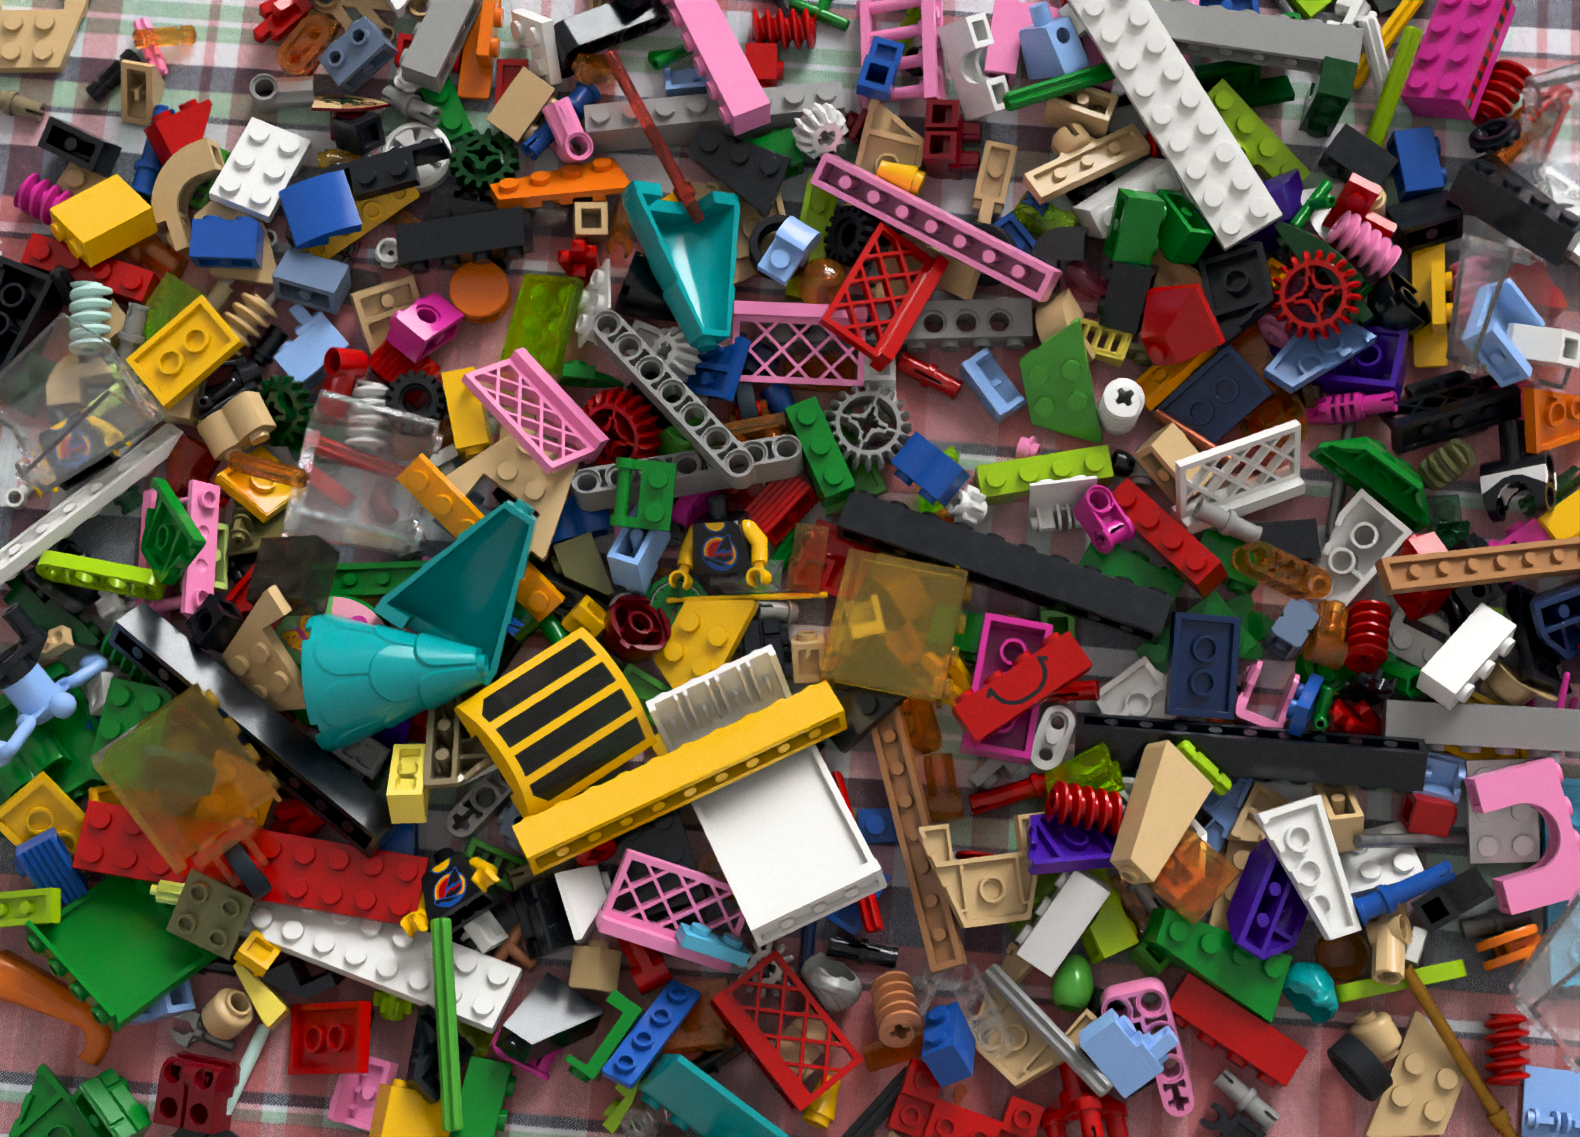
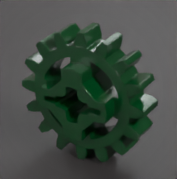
M487 128L485 134L480 135L477 129H474V136L471 138L463 134V143L454 142V152L451 153V158H449L451 175L455 176L456 184L458 186L464 184L465 191L468 193L473 188H477L479 196H482L484 189H489L490 191L489 184L498 183L505 178L516 179L515 171L520 170L518 149L514 148L513 140L511 138L504 140V135L501 131L493 136L490 128Z
M272 375L270 380H262L260 382L262 389H254L253 392L260 393L276 424V428L269 433L270 437L266 441H270V446L292 447L294 442L304 441L301 433L311 431L307 426V422L314 421L315 418L309 414V409L315 407L314 403L307 402V398L311 394L310 390H301L303 382L294 381V376Z

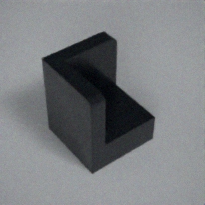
M371 111L352 121L338 116L331 119L336 148L362 156L386 144L379 113Z

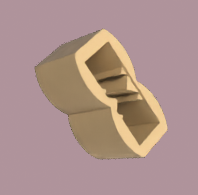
M244 391L229 400L222 409L207 416L198 424L197 428L214 460L233 463L245 456L244 451L251 445H258L268 440L270 437L269 433L276 428V424L260 393Z

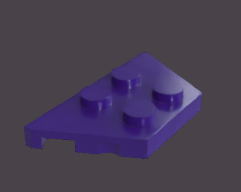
M1045 814L1030 815L1026 825L1028 872L1030 875L1115 867L1110 862V858L1118 833L1116 836L1111 835L1110 826H1106L1103 833H1098L1096 822H1093L1090 830H1084L1083 819H1080L1078 826L1073 828L1070 825V817L1068 816L1063 825H1058L1057 814L1053 815L1049 823L1045 819Z

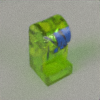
M1030 191L1024 193L1012 211L1023 226L1038 237L1056 227H1075L1078 218L1077 215L1069 210L1064 212L1050 202L1039 205Z

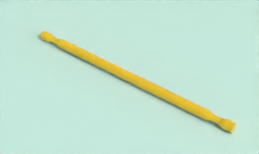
M828 592L667 597V604L699 600L762 601L811 599L815 597L828 598Z

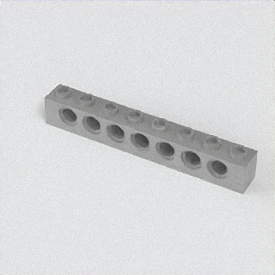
M1031 298L927 301L900 349H907L911 353L925 352L927 348H940L943 352H955L960 350V347H973L975 351H981L985 348L991 350L993 347L1006 346L1008 350L1024 349L1026 346L1031 345L1033 338ZM888 304L875 305L879 321L891 319ZM868 309L866 323L871 322ZM966 321L971 323L974 329L970 332H963L957 327V324ZM1001 321L1007 328L1003 331H995L991 328L990 323ZM934 322L941 327V330L937 333H930L924 326L927 323ZM778 324L769 332L781 347L796 335L788 324ZM793 324L795 327H798V326H806V325ZM811 325L809 327L810 333L804 336L815 349L829 337L828 333L820 325ZM875 333L866 335L865 341L873 348L877 342ZM836 336L848 350L852 347L847 342ZM799 337L785 349L790 356L795 355L796 352L809 351V354L812 352ZM833 339L818 351L821 355L828 354L829 351H842L845 354ZM769 340L770 351L777 353L779 349ZM855 349L854 351H852V355L858 354V350Z

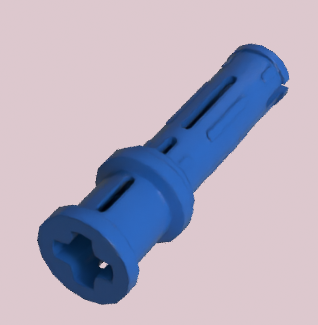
M580 79L576 83V88L568 96L561 98L569 97L580 121L584 117V105L597 104L601 100V95L594 84L586 79ZM547 120L521 144V150L527 157L533 153L531 156L532 160H537L542 152L555 140Z
M155 105L153 116L168 110L169 107ZM169 109L171 115L175 114L174 109ZM146 138L141 159H138L133 166L135 175L130 187L147 203H151L154 183L162 166L148 138Z
M1444 860L1391 886L1380 884L1375 887V891L1360 898L1353 896L1352 899L1360 926L1368 925L1369 920L1384 913L1393 914L1397 910V905L1448 882L1455 881V872L1450 873L1449 871L1453 869L1448 860Z

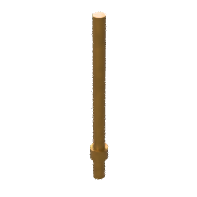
M1411 964L1405 966V982L1487 1112L1485 1117L1493 1129H1498L1502 1137H1519L1510 1123L1511 1117L1504 1106H1499L1415 969Z

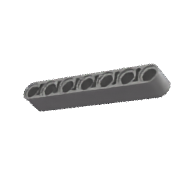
M613 310L598 312L592 320V328L598 346L730 486L735 489H746L751 486L756 477L754 459L751 453L618 313ZM606 327L616 328L612 333H602V330ZM634 349L638 351L633 356H623V353L627 350ZM650 372L659 374L657 378L652 380L644 378ZM671 395H678L681 397V399L676 403H669L666 401V399ZM693 418H700L703 420V422L698 426H690L687 424ZM716 441H721L726 444L723 448L719 450H714L709 447L712 443ZM736 465L748 467L745 472L740 474L731 471Z
M779 435L740 442L751 453L754 461H759L754 463L756 477L753 484L792 478L803 470L802 445L800 440L793 435ZM725 445L714 446L710 448L714 450H719L723 448ZM697 450L638 459L677 463L674 498L733 488ZM615 463L584 468L573 475L571 484L577 506L581 510L592 512L614 508L618 469L615 468ZM736 465L731 471L740 474L745 472L748 467ZM632 471L628 505L638 504L642 471Z

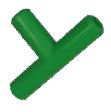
M790 0L789 9L794 8L796 12L802 14L803 8H807L810 18H813L816 11L818 21L844 32L847 31L850 25L849 19L828 11L833 0H819L816 6L803 0Z
M683 44L673 49L650 51L647 58L655 70H660L693 53L692 51L687 52Z
M1322 180L1289 225L1302 229L1315 211L1335 207V197L1328 195L1333 189L1331 181Z
M1325 685L1321 686L1315 709L1311 715L1314 728L1319 731L1327 727V713L1329 712L1335 692L1334 688Z

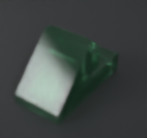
M1459 494L1426 497L1430 517L1427 533L1434 531L1448 550L1467 537L1470 531V521H1463Z

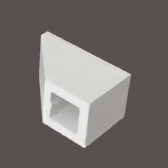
M1508 323L1507 336L1528 363L1543 367L1579 368V333L1557 328Z

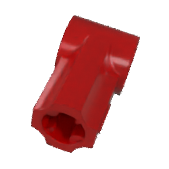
M331 347L324 356V369L327 376L318 406L334 414L344 415L347 412L356 379L363 378L367 372L368 357L363 350Z
M617 938L631 966L629 968L630 973L642 996L673 980L660 953H657L654 949Z

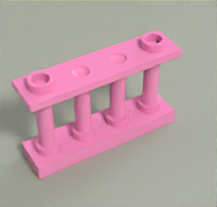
M943 0L857 1L856 13L860 20L861 69L865 56L869 54L874 36L892 41L920 37L922 40V50H919V53L915 55L903 56L899 70L921 67L923 70V80L917 85L894 88L889 102L918 97L926 100V102L927 99L946 100L944 50L941 47L937 28L943 26ZM919 7L921 10V20L917 24L880 31L876 30V14ZM858 95L860 107L867 110L870 98Z
M189 480L188 497L179 498L177 496L206 540L204 548L181 575L183 576L182 595L172 597L173 585H168L161 600L136 598V606L145 602L154 611L160 613L169 623H171V611L181 609V614L192 616L210 593L214 595L220 486ZM155 490L143 491L138 567L147 569L152 568L140 549L145 530L147 508L155 509L157 498Z

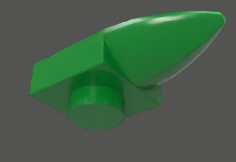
M571 360L567 364L563 363L557 374V383L561 386L584 388L625 387V383L609 374L596 371V366H588L586 362L580 360Z

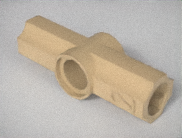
M1407 901L1397 905L1395 913L1390 915L1384 913L1368 921L1367 936L1373 948L1371 977L1376 983H1384L1389 986L1397 985L1404 978L1405 945L1410 944L1413 937L1411 923L1407 917Z

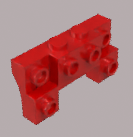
M912 1058L909 1060L901 1087L885 1126L887 1129L908 1137H1035L1044 1107L1011 1095L1007 1097L1001 1119L998 1121L937 1098L940 1090L939 1083L925 1062Z

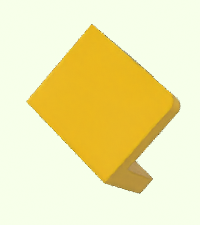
M586 594L561 621V625L570 633L583 627L595 638L605 628L603 620L607 612ZM580 641L575 650L580 654L586 646Z

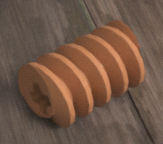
M886 972L877 977L870 987L879 1039L883 1044L892 1048L908 1047L914 1041L916 1033L919 1032L922 1026L913 981L909 974L905 972Z

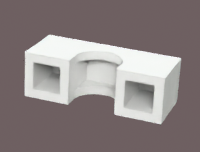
M985 12L968 16L937 28L940 44L946 56L950 76L954 82L965 120L971 121L1004 110L1005 106L1002 102V97L1007 92H1010L1005 75L995 78L988 77L983 73L979 64L981 51L985 47L995 44Z

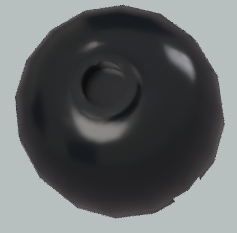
M1393 271L1391 274L1389 272L1374 284L1373 290L1367 296V306L1377 318L1370 323L1371 326H1381L1395 331L1408 329L1409 337L1432 321L1431 313L1425 301H1422L1419 306L1414 297V294L1418 291L1397 272Z

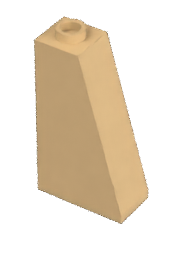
M1169 740L1149 743L1145 747L1110 858V862L1119 870V875L1131 884L1155 881L1214 787Z

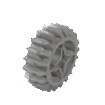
M868 382L864 384L862 392L859 391L856 385H852L850 389L851 396L843 390L840 391V401L832 399L829 405L832 410L825 411L824 413L845 462L847 463L848 460L853 461L851 468L853 471L858 469L859 463L864 464V470L867 473L871 471L873 463H875L879 471L884 469V460L893 465L891 460L911 438L906 433L912 431L913 425L905 422L910 418L911 414L906 410L900 411L904 406V401L901 399L893 402L895 395L893 390L889 391L886 396L883 395L882 385L877 386L876 392L870 391V384ZM866 405L868 406L867 410L864 413H851L850 415L846 414L849 410L855 407ZM878 409L888 415L894 429L889 428L888 424L879 419ZM872 416V428L867 432L866 438L863 440L864 431L862 429L868 423L869 417ZM840 426L847 428V432L854 434L857 439L856 447L845 439ZM884 440L890 441L879 449L866 450L871 442L878 441L883 443Z

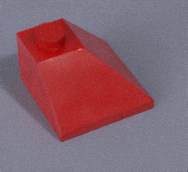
M1199 283L1151 288L1147 291L1141 339L1154 366L1182 363L1220 346L1226 341Z

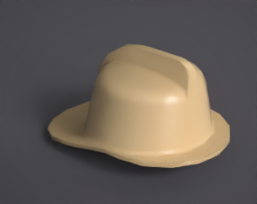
M1500 658L1494 661L1496 665L1493 671L1479 685L1480 690L1487 697L1501 705L1523 706L1537 695L1553 702H1557L1558 699L1553 693L1523 682L1519 672L1510 668Z

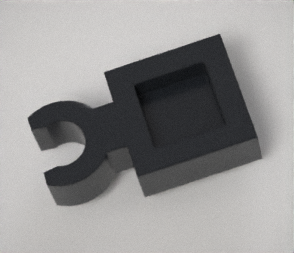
M1376 668L1372 674L1362 671L1345 679L1340 691L1358 703L1364 699L1372 707L1385 701L1387 696L1394 692L1398 679L1386 680L1381 677L1384 670Z
M1217 1103L1209 1105L1218 1114V1118L1214 1123H1210L1205 1118H1200L1199 1123L1204 1128L1221 1132L1218 1137H1264L1266 1135L1264 1131L1238 1112H1235L1231 1119L1227 1118L1225 1109Z

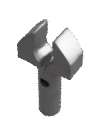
M188 1011L175 1016L183 1021H188L191 1028L195 1030L194 1032L183 1034L175 1029H170L171 1035L177 1044L190 1048L193 1042L199 1040L227 1052L234 1050L236 1040L233 1038L221 1040L212 1036L203 1026L201 1014Z

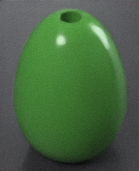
M1072 954L1064 959L1058 967L1052 981L1051 995L1057 1008L1076 1013L1085 1009L1093 994V974L1091 966L1084 956Z

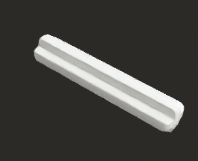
M1368 17L1359 21L1358 25L1359 28L1364 29L1363 45L1378 102L1390 68L1378 19L1376 17Z

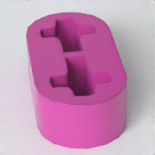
M720 490L679 497L672 512L673 522L689 528L703 513L708 512L707 499L711 496L719 495Z

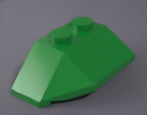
M1367 436L1322 442L1309 452L1308 456L1355 491L1358 492L1362 488L1414 533L1425 529L1429 525L1430 517L1421 476L1413 471L1410 463L1403 459H1397L1387 452L1385 445L1380 441L1370 439Z

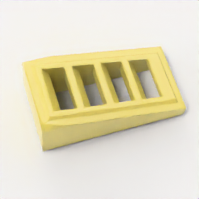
M1083 318L1081 325L1085 337H1087L1089 331L1095 333L1091 343V347L1096 353L1094 359L1121 368L1134 334L1099 325V322ZM1101 335L1107 337L1103 349L1097 347ZM1113 340L1120 342L1116 352L1110 351Z
M236 962L233 965L235 972L261 1021L267 1029H276L291 1014V1006L268 983L261 981L259 976H253V971L244 965L239 967Z

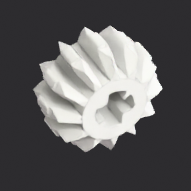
M814 102L811 110L803 108L804 115L801 118H794L797 127L791 130L795 138L794 142L797 148L808 157L815 159L818 156L821 158L823 153H829L830 151L837 153L836 147L838 144L846 143L843 135L849 132L845 124L846 119L839 110H836L827 102L822 106Z
M680 327L662 328L660 336H653L654 345L650 348L682 382H687L689 375H696L695 366L697 363L702 362L698 358L701 352L689 345Z
M753 941V946L757 953L753 955L749 951V963L747 962L746 967L737 965V968L748 970L753 968L773 952V941L766 944V950H761V947L758 948L756 941ZM784 944L778 946L776 950L780 955L785 951L786 946ZM792 955L783 958L787 964L794 961ZM773 961L771 966L776 967V971L774 974L769 972V978L762 977V983L777 984L779 982L782 985L783 972ZM758 974L751 978L752 982H757ZM747 987L746 991L752 993L755 987ZM761 988L760 998H765L766 989ZM771 990L774 997L779 996L778 990Z

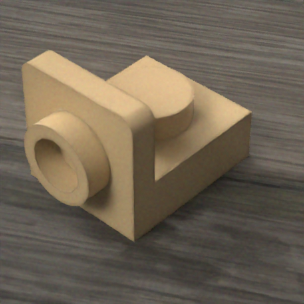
M803 630L797 632V635L790 636L793 684L825 681L827 679L824 634H817L815 630Z

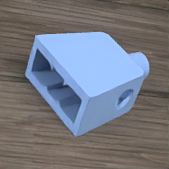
M1047 1L1039 2L1029 7L1033 24L1019 31L1029 80L1055 78L1090 65L1072 20L1068 16L1052 18Z

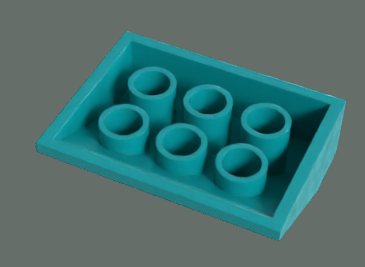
M660 1053L636 1087L637 1090L643 1093L640 1098L641 1101L655 1111H658L660 1107L671 1114L668 1121L683 1132H686L689 1128L699 1137H790L681 1054Z

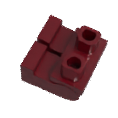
M927 99L923 162L928 176L937 179L952 178V180H962V173L979 172V151H964V143H981V122L964 121L963 113H960L959 100Z
M184 1051L178 1052L177 1057L170 1056L161 1067L153 1123L176 1128L184 1127L183 1129L209 1135L229 1130L231 1115L226 1114L228 1098L233 1097L234 1087L239 1084L240 1065H237V1062Z

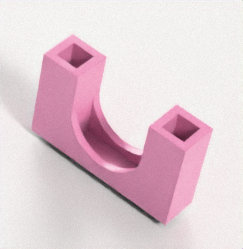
M995 0L990 28L995 44L987 47L983 73L991 78L1005 75L1008 86L1014 87L1019 52L1021 50L1019 31L1033 24L1029 7L1034 4L1023 3L1019 0ZM1048 4L1052 18L1062 17L1058 12L1061 8L1052 7ZM1090 36L1079 37L1090 63L1085 68L1106 62ZM1113 80L1091 87L1111 93Z
M1539 757L1463 778L1473 812L1484 814L1525 803L1535 808L1542 815L1548 828V845L1544 855L1536 864L1527 869L1491 879L1500 912L1515 915L1579 897L1580 835L1577 830L1573 829L1570 818L1573 815V808L1569 798L1564 796L1561 786L1564 780L1563 772L1554 758Z

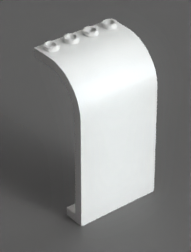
M770 644L761 649H756L731 663L723 664L718 669L701 677L693 678L675 689L660 693L645 703L665 748L670 753L684 743L694 742L709 735L717 728H724L739 721L743 716L765 709L775 701L786 699L792 696L776 652ZM815 744L691 802L758 948L888 887L877 859H874Z

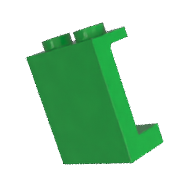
M613 989L606 1001L620 1010L622 1015L588 1064L570 1054L565 1058V1061L571 1064L568 1071L584 1083H588L590 1079L597 1082L600 1081L604 1065L615 1053L621 1041L635 1027L639 1018L646 1013V1011L615 989Z

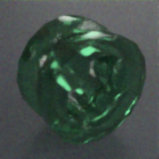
M137 484L131 486L124 495L113 500L115 506H121L122 510L120 512L123 516L134 511L143 502V494H139L138 490L140 488Z

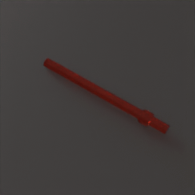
M608 51L604 54V58L674 186V195L678 202L684 204L694 224L703 221L705 216L694 197L696 192L690 181L686 182L616 51Z

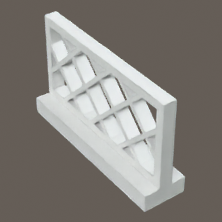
M1295 419L1175 461L1176 505L1171 506V517L1190 534H1194L1213 527L1192 517L1197 503L1202 498L1226 511L1232 509L1237 512L1238 517L1306 494V483L1300 477L1301 424ZM1290 434V438L1281 449L1275 446L1282 436ZM1259 444L1262 445L1251 459L1245 456L1252 447ZM1270 451L1277 453L1266 467L1260 464ZM1232 456L1221 470L1215 467L1222 457ZM1285 458L1289 460V465L1278 468ZM1240 461L1246 463V466L1237 477L1230 475ZM1201 466L1200 470L1191 480L1186 478V470ZM1255 469L1261 471L1258 476L1248 479ZM1213 472L1216 476L1206 488L1201 486L1200 484L1207 475ZM1225 480L1232 482L1228 487L1217 490ZM1195 490L1201 492L1199 497L1188 500Z

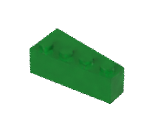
M1167 908L1152 909L1142 942L1265 1023H1272L1293 956L1281 952L1266 960H1259L1233 944L1230 932Z

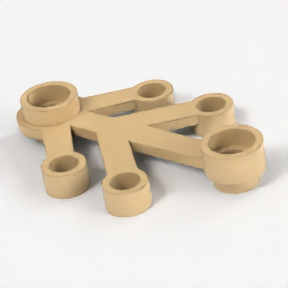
M311 0L314 9L318 13L332 15L345 32L353 21L343 8L356 9L362 17L366 16L377 24L383 33H391L392 36L389 40L393 45L397 41L394 28L386 25L375 12L395 13L386 0H333L329 4H323L324 0ZM411 0L405 6V14H411L415 20L423 21L426 11L418 13L417 9L421 6L426 7L428 0Z

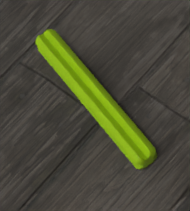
M1406 26L1404 28L1366 134L1368 139L1381 148L1383 147L1423 35V31L1414 26Z

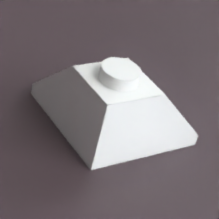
M598 865L566 870L554 874L574 940L580 946L588 943L596 927L595 918L598 910L603 908L608 895L607 892L612 885L607 870L601 872Z

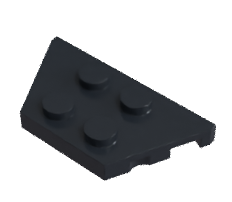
M1211 239L1198 259L1205 297L1226 340L1222 345L1216 347L1218 350L1225 348L1272 309L1271 305L1277 302L1273 294L1274 287L1266 250L1261 241L1245 240L1224 252L1219 242Z

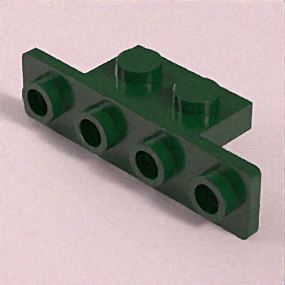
M1225 60L1194 66V74L1206 93L1221 79H1224L1250 108L1294 101L1295 92L1288 76L1283 75L1260 79L1261 65Z

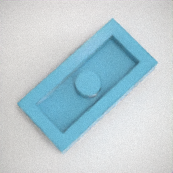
M680 922L675 935L681 947L746 967L750 953L742 938L731 933H724L723 936L712 933L709 927L697 922H692L691 926Z

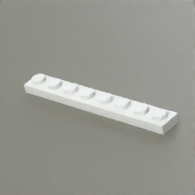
M167 422L0 549V586L4 582L14 579L21 569L33 560L39 559L44 551H48L59 540L69 537L75 528L84 521L98 515L105 505L113 499L124 495L130 486L139 479L150 475L155 470V467L164 460L179 453L181 447L189 442L184 432L172 423Z

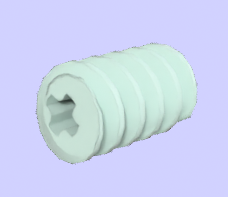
M83 280L71 282L70 286L73 289L70 291L69 296L73 302L69 304V311L72 315L68 318V323L72 327L68 330V337L71 340L67 343V348L70 351L81 354L100 353L102 346L111 345V340L101 337V334L111 332V327L102 324V321L111 320L112 315L103 312L102 309L112 307V301L103 299V296L113 294V289L103 286V284Z

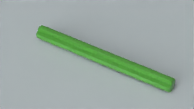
M444 917L432 919L430 926L442 1129L446 1132H455L463 1128L452 926L451 919Z

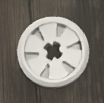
M410 122L397 127L388 135L385 140L386 144L382 146L381 153L390 151V149L397 146L406 147L421 143V141L427 138L440 137L444 139L450 153H452V148L445 134L437 127H430L423 122ZM445 159L418 166L421 185L415 187L419 193L428 192L440 186L451 172L449 164H451L450 160Z

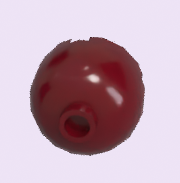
M630 594L619 597L609 607L603 620L605 628L602 630L603 641L607 649L624 662L640 663L651 660L663 650L671 636V625L665 612L660 607L656 610L653 606L649 605L648 603L651 600L644 596Z

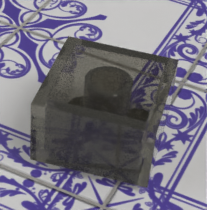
M318 535L262 538L245 600L255 606L262 593L276 584L292 609L285 616L325 615L340 552Z

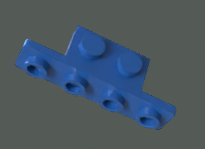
M671 980L646 1013L639 1018L628 1036L621 1041L615 1053L602 1068V1076L628 1089H632L698 1003L701 993L676 980Z

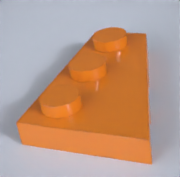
M1523 387L1527 453L1538 454L1544 450H1550L1580 440V396Z

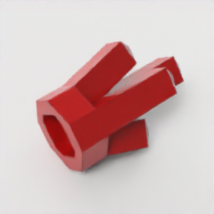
M269 0L260 4L259 15L265 20L253 30L254 40L263 44L271 37V40L279 43L313 14L312 5L308 0Z
M588 238L572 240V252L570 250L558 251V263L566 272L567 278L576 287H586L594 270L600 269L596 245H588Z
M1338 699L1327 713L1334 721L1326 729L1327 732L1378 736L1381 734L1382 719L1364 699L1353 707Z
M294 799L276 806L274 815L279 821L270 825L269 831L314 838L327 824L300 801Z

